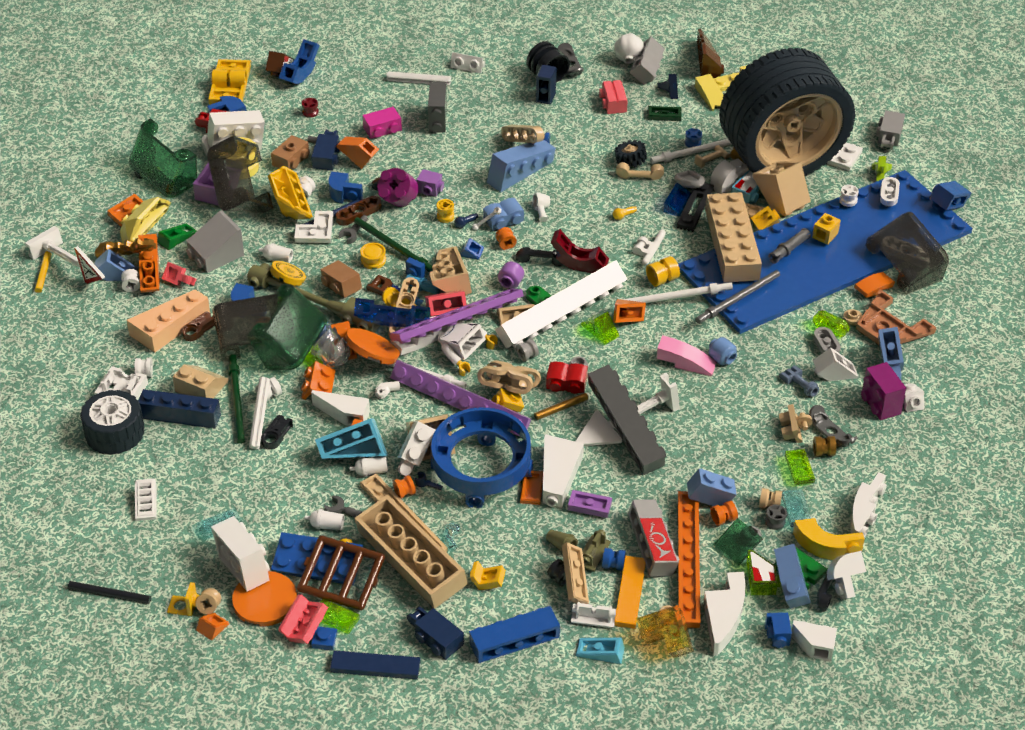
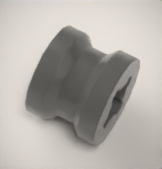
M777 504L769 506L766 510L765 518L767 527L773 530L782 529L786 524V509Z

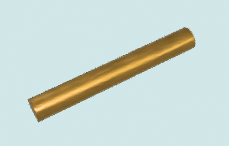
M583 393L534 413V417L539 420L588 400V395Z

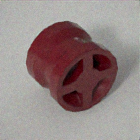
M305 98L302 101V114L305 117L312 118L319 114V109L317 108L318 101L315 98Z

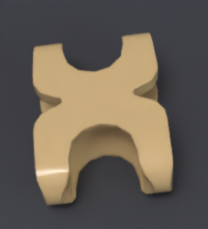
M498 360L490 362L487 366L481 368L477 374L478 381L483 385L494 388H506L510 392L527 394L541 381V375L535 369L523 366L514 367L510 363ZM484 372L487 373V376L491 378V380H487L484 378ZM528 374H532L535 377L534 382L532 381V378L528 376Z

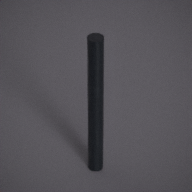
M69 581L68 589L145 604H150L152 599L150 595Z

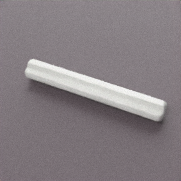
M387 72V81L430 84V81L447 82V86L451 84L450 76Z
M259 378L249 448L251 449L260 448L270 382L269 378Z

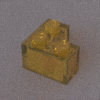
M678 605L636 618L641 638L646 644L665 639L668 653L673 658L694 652L683 611Z

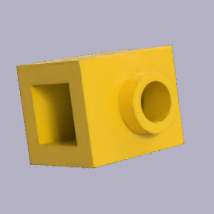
M824 213L814 224L812 238L828 245L839 233L841 220Z

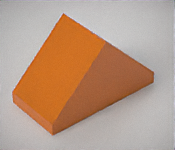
M617 299L613 322L644 321L646 303Z

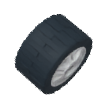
M122 390L103 391L92 396L82 406L80 417L88 446L94 451L108 455L120 454L131 450L142 440L145 427L140 403L134 395Z

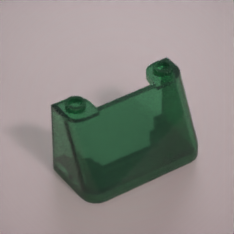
M150 118L141 124L129 157V166L167 198H175L193 187V183L197 179V155L185 148L179 149L176 152L169 149L154 136L159 128L158 124Z
M281 284L276 295L283 301L269 323L255 324L247 336L265 368L269 370H293L299 367L327 324L325 315L293 285Z

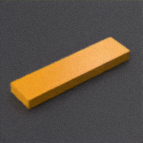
M625 556L614 626L636 629L646 564L644 558Z

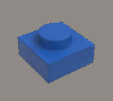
M409 257L405 261L406 274L419 278L425 277V264Z
M317 627L311 643L312 648L333 651L338 634L337 629Z

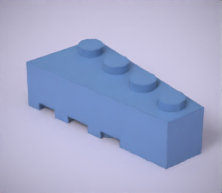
M543 140L537 143H525L493 153L487 183L499 192L508 189L552 163L556 148Z

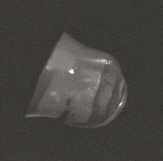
M330 327L315 343L311 354L318 357L324 365L329 367L343 366L350 357V347L344 338H340L336 328L332 329Z

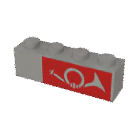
M656 499L633 500L628 516L642 557L645 560L649 577L672 576L676 567H678L679 557L675 554L673 541L669 537L668 527L664 523L661 508H659Z

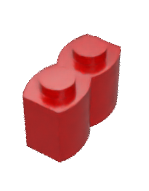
M550 362L546 377V389L554 392L584 393L588 377V366L577 363Z

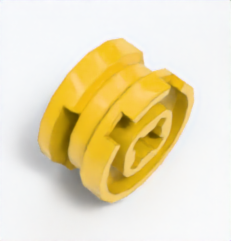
M373 242L365 244L361 248V264L365 268L378 269L385 265L386 251L383 245Z

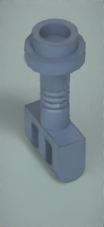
M795 365L779 374V377L787 384L794 381L804 388V393L807 396L814 397L819 392L818 384L814 381L807 382L802 378V370Z

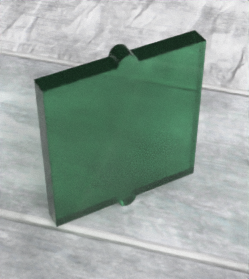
M737 518L713 545L724 553V557H729L739 566L763 538L753 530L752 526H747Z

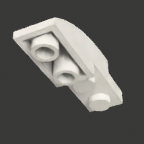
M878 472L870 485L864 482L860 485L855 496L851 515V534L862 532L865 538L868 533L869 524L873 525L875 523L878 496H882L887 487L884 484L886 475Z

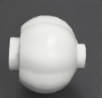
M625 34L614 44L615 55L619 60L631 64L637 55H643L641 53L644 47L643 41L634 34Z

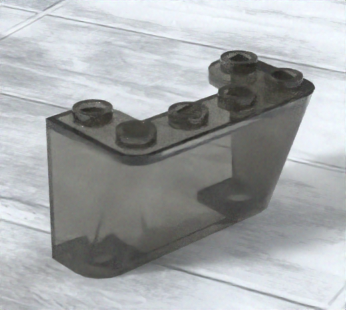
M231 136L209 148L207 159L218 205L221 210L265 213L274 209L270 192H266L256 198L254 195L248 167L262 161L257 144ZM254 151L255 158L249 160L250 152Z
M277 293L224 302L215 305L212 310L222 362L229 361V356L225 355L227 351H235L234 355H236L237 359H241L239 346L277 339L278 352L297 349L288 300L284 294ZM286 340H290L292 342L288 346L282 345V343Z

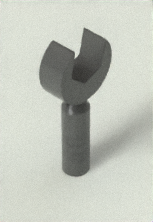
M363 215L360 218L365 222L368 221V217L366 215ZM354 224L352 228L340 230L339 239L343 236H350L347 239V244L354 243L357 240L356 232L361 227Z
M332 496V501L337 503L336 506L329 507L324 504V510L340 514L344 512L352 517H357L362 513L360 510L345 507L344 500L339 496Z

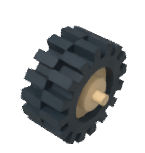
M628 140L627 143L624 141L622 144H618V147L615 148L617 164L624 162L631 168V166L637 167V165L640 166L642 163H645L647 160L645 144L641 141L637 142V140H633V142Z

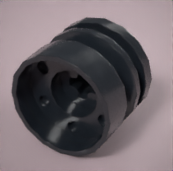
M543 41L536 44L530 50L526 59V65L535 75H537L541 65L556 67L557 83L568 73L570 61L552 43Z

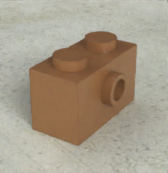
M291 135L271 153L272 166L279 169L285 166L290 170L297 168L299 163L309 156L308 142Z
M339 260L320 269L323 285L344 298L362 289L359 273Z

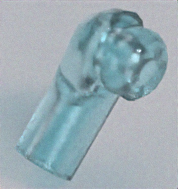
M453 522L446 525L442 535V540L448 547L449 552L458 548L453 537L460 532V526Z

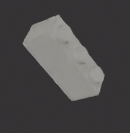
M652 36L643 42L644 47L641 51L643 55L635 57L630 73L642 84H646L648 81L652 82L656 78V72L660 67L659 63L663 58L665 50Z

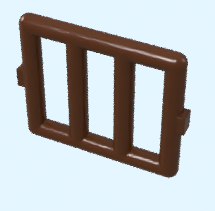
M321 535L315 543L310 558L307 557L304 562L305 569L297 590L304 594L362 611L365 609L372 589H376L378 584L377 577L385 556L373 550ZM327 545L335 548V551L318 589L308 586L307 584L323 546ZM343 551L355 554L339 595L327 592ZM363 557L373 559L375 561L359 601L347 598Z

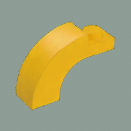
M815 518L795 520L793 534L797 542L805 550L817 557L834 560L838 556L845 555V553L859 552L863 549L865 538L862 532L844 535L830 534L819 527Z

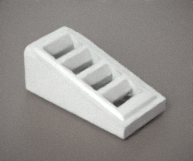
M155 479L135 481L136 521L157 519V485ZM152 509V511L140 512V510Z

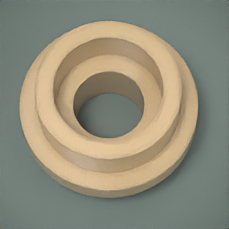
M855 309L847 310L843 315L845 322L849 325H857L862 317V314Z

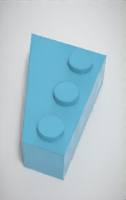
M374 418L315 440L322 459L388 456Z

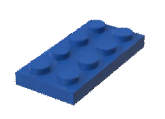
M281 532L271 571L302 577L305 569L304 562L307 557L310 558L318 538ZM350 543V544H353V545H356V546L363 547V545H361V544ZM327 545L323 546L310 579H323L335 548ZM343 551L331 582L344 583L355 554Z

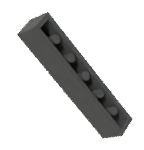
M608 364L588 373V384L643 475L665 466L666 452L662 446L659 447L654 432L649 431L645 417L643 415L640 416L638 413L636 402L630 400L626 386L621 385L619 382L620 378L617 371L612 370Z

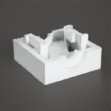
M111 366L94 394L97 395L108 390H122L134 395L138 400L142 390L148 385L147 375L141 373L126 375L120 368ZM112 382H113V385H115V386H114V389L109 388L110 385L112 384Z

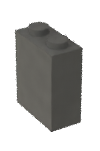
M430 81L428 98L429 132L446 133L447 82Z

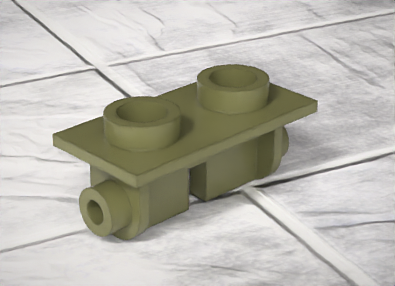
M602 529L595 531L594 535H591L582 551L584 568L593 572L603 557L604 549L608 548L611 541L606 539V533Z

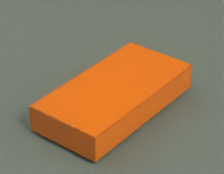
M531 471V478L523 477L520 503L540 505L543 471Z

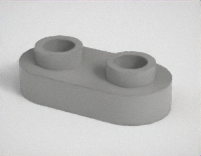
M827 327L815 329L813 339L821 354L830 347L840 354L841 346L832 330Z

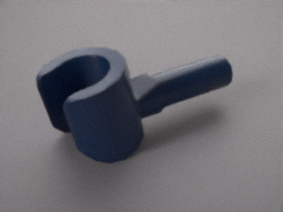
M424 472L417 473L419 479L414 478L418 487L430 486L438 490L443 488L442 485L427 480Z

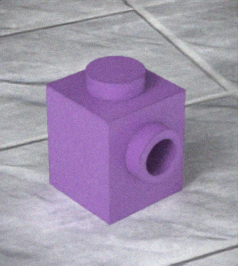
M423 169L416 179L418 193L437 197L438 193L444 189L441 173Z

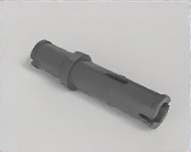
M803 228L788 241L779 244L777 249L768 255L769 260L772 263H777L783 257H788L792 250L810 238L809 230Z

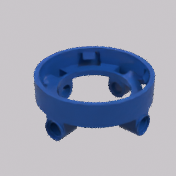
M487 407L462 410L445 419L433 435L431 442V469L435 470L439 479L448 487L464 493L466 496L465 502L469 507L477 506V508H481L484 505L485 495L503 492L516 485L523 477H532L533 460L531 459V439L528 430L519 419L505 411ZM464 426V428L454 432L451 436L448 435L452 430ZM513 430V431L516 432L523 440L520 441V442H518V440L516 439V437H515L513 434H511L509 431ZM477 435L478 442L484 446H492L495 444L496 437L501 438L510 446L513 457L511 463L503 472L488 478H473L462 474L453 466L451 452L462 439Z

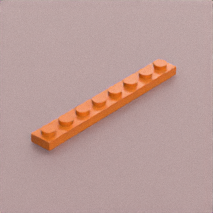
M678 491V627L700 628L699 502L689 499L688 491Z

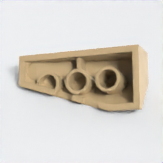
M457 246L439 250L435 259L436 264H433V271L429 274L432 284L446 293L458 290L465 291V296L472 293L469 275Z

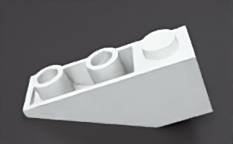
M315 390L311 392L313 406L346 426H351L354 419L365 421L368 418L370 406L369 399Z

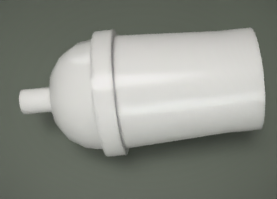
M274 243L267 244L264 248H259V251L263 252V256L268 261L290 263L293 258V249L278 246Z
M386 456L362 457L356 461L354 467H350V471H356L358 475L364 477L374 475L375 473L388 472Z
M319 509L313 511L311 516L305 515V520H310V524L318 530H342L344 514Z

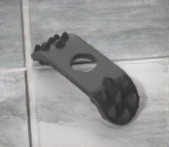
M569 43L560 44L558 50L565 54L570 62L575 63L574 66H570L567 76L572 77L573 75L582 74L584 69L581 68L572 46Z
M814 405L811 407L809 415L812 417V425L826 438L828 436H835L837 446L841 447L844 445L847 447L850 442L853 444L858 439L857 436L852 437L849 433L846 434L834 424L822 406ZM826 429H834L837 433L830 434Z

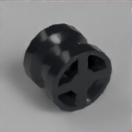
M558 559L550 565L547 575L552 579L555 578L556 583L560 586L566 584L564 561Z

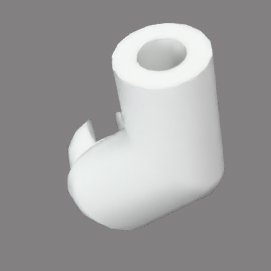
M399 381L380 383L375 390V396L383 399L391 391H399Z

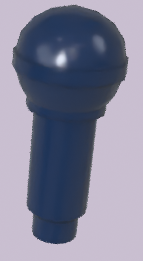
M473 213L465 217L458 216L454 220V225L457 228H464L467 223L476 220L478 214Z

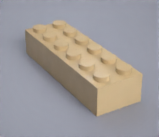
M742 192L707 194L705 212L723 282L760 280L762 262Z
M388 494L355 517L358 532L379 553L384 554L389 564L434 609L468 584L465 570Z

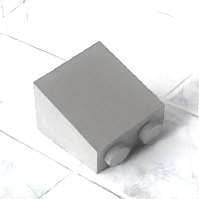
M223 210L219 211L187 240V255L190 259L193 258L200 269L203 268L207 273L244 256L241 229Z

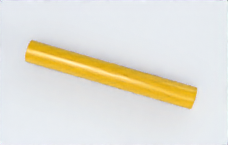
M48 251L43 256L34 289L36 293H41L52 255Z

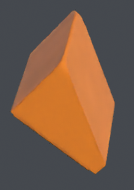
M211 613L199 618L196 631L213 640L229 625V622L216 613Z

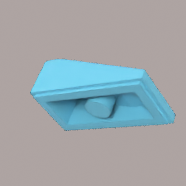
M580 638L576 656L621 664L625 646L622 638ZM587 645L586 651H583V647Z

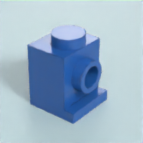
M788 612L766 613L765 629L767 631V638H771L772 646L777 648L790 646L792 631Z

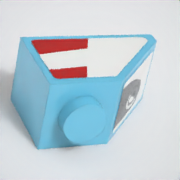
M750 170L731 188V193L742 192L744 201L748 204L756 203L759 198V187Z

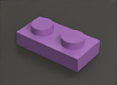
M572 490L568 510L608 518L612 498Z

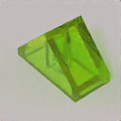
M608 311L596 314L581 322V325L604 345L619 337V333Z

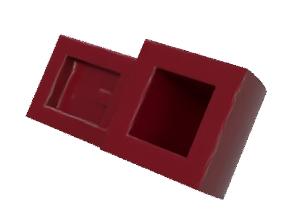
M561 229L554 232L551 244L558 251L556 259L566 267L576 271L594 273L607 266L609 258L599 246L593 249L580 248L573 244Z

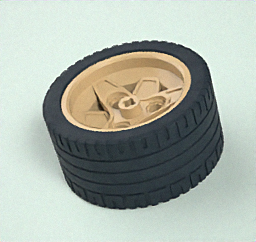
M788 48L781 49L780 51L776 50L773 53L770 52L765 56L759 57V59L748 64L745 69H742L739 75L735 76L723 95L719 110V120L723 132L752 173L777 161L801 162L804 176H807V174H811L815 170H819L821 166L826 165L843 148L853 129L855 106L849 93L820 56L806 49Z

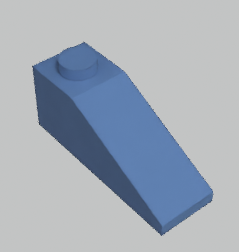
M795 544L774 549L780 581L788 606L795 608L811 603Z

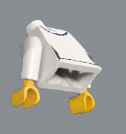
M457 323L446 332L438 334V341L442 345L443 353L454 365H458L461 376H465L464 369L470 372V364L461 360L468 358L485 340L488 349H494L495 344L497 345V336L487 335L488 332L483 330L480 324Z

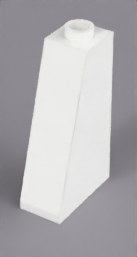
M545 435L543 469L544 504L550 507H563L583 458V443Z

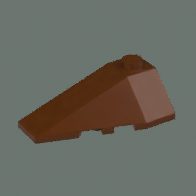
M698 29L697 47L700 76L711 74L713 78L720 77L721 74H724V64H721L720 56L702 29Z

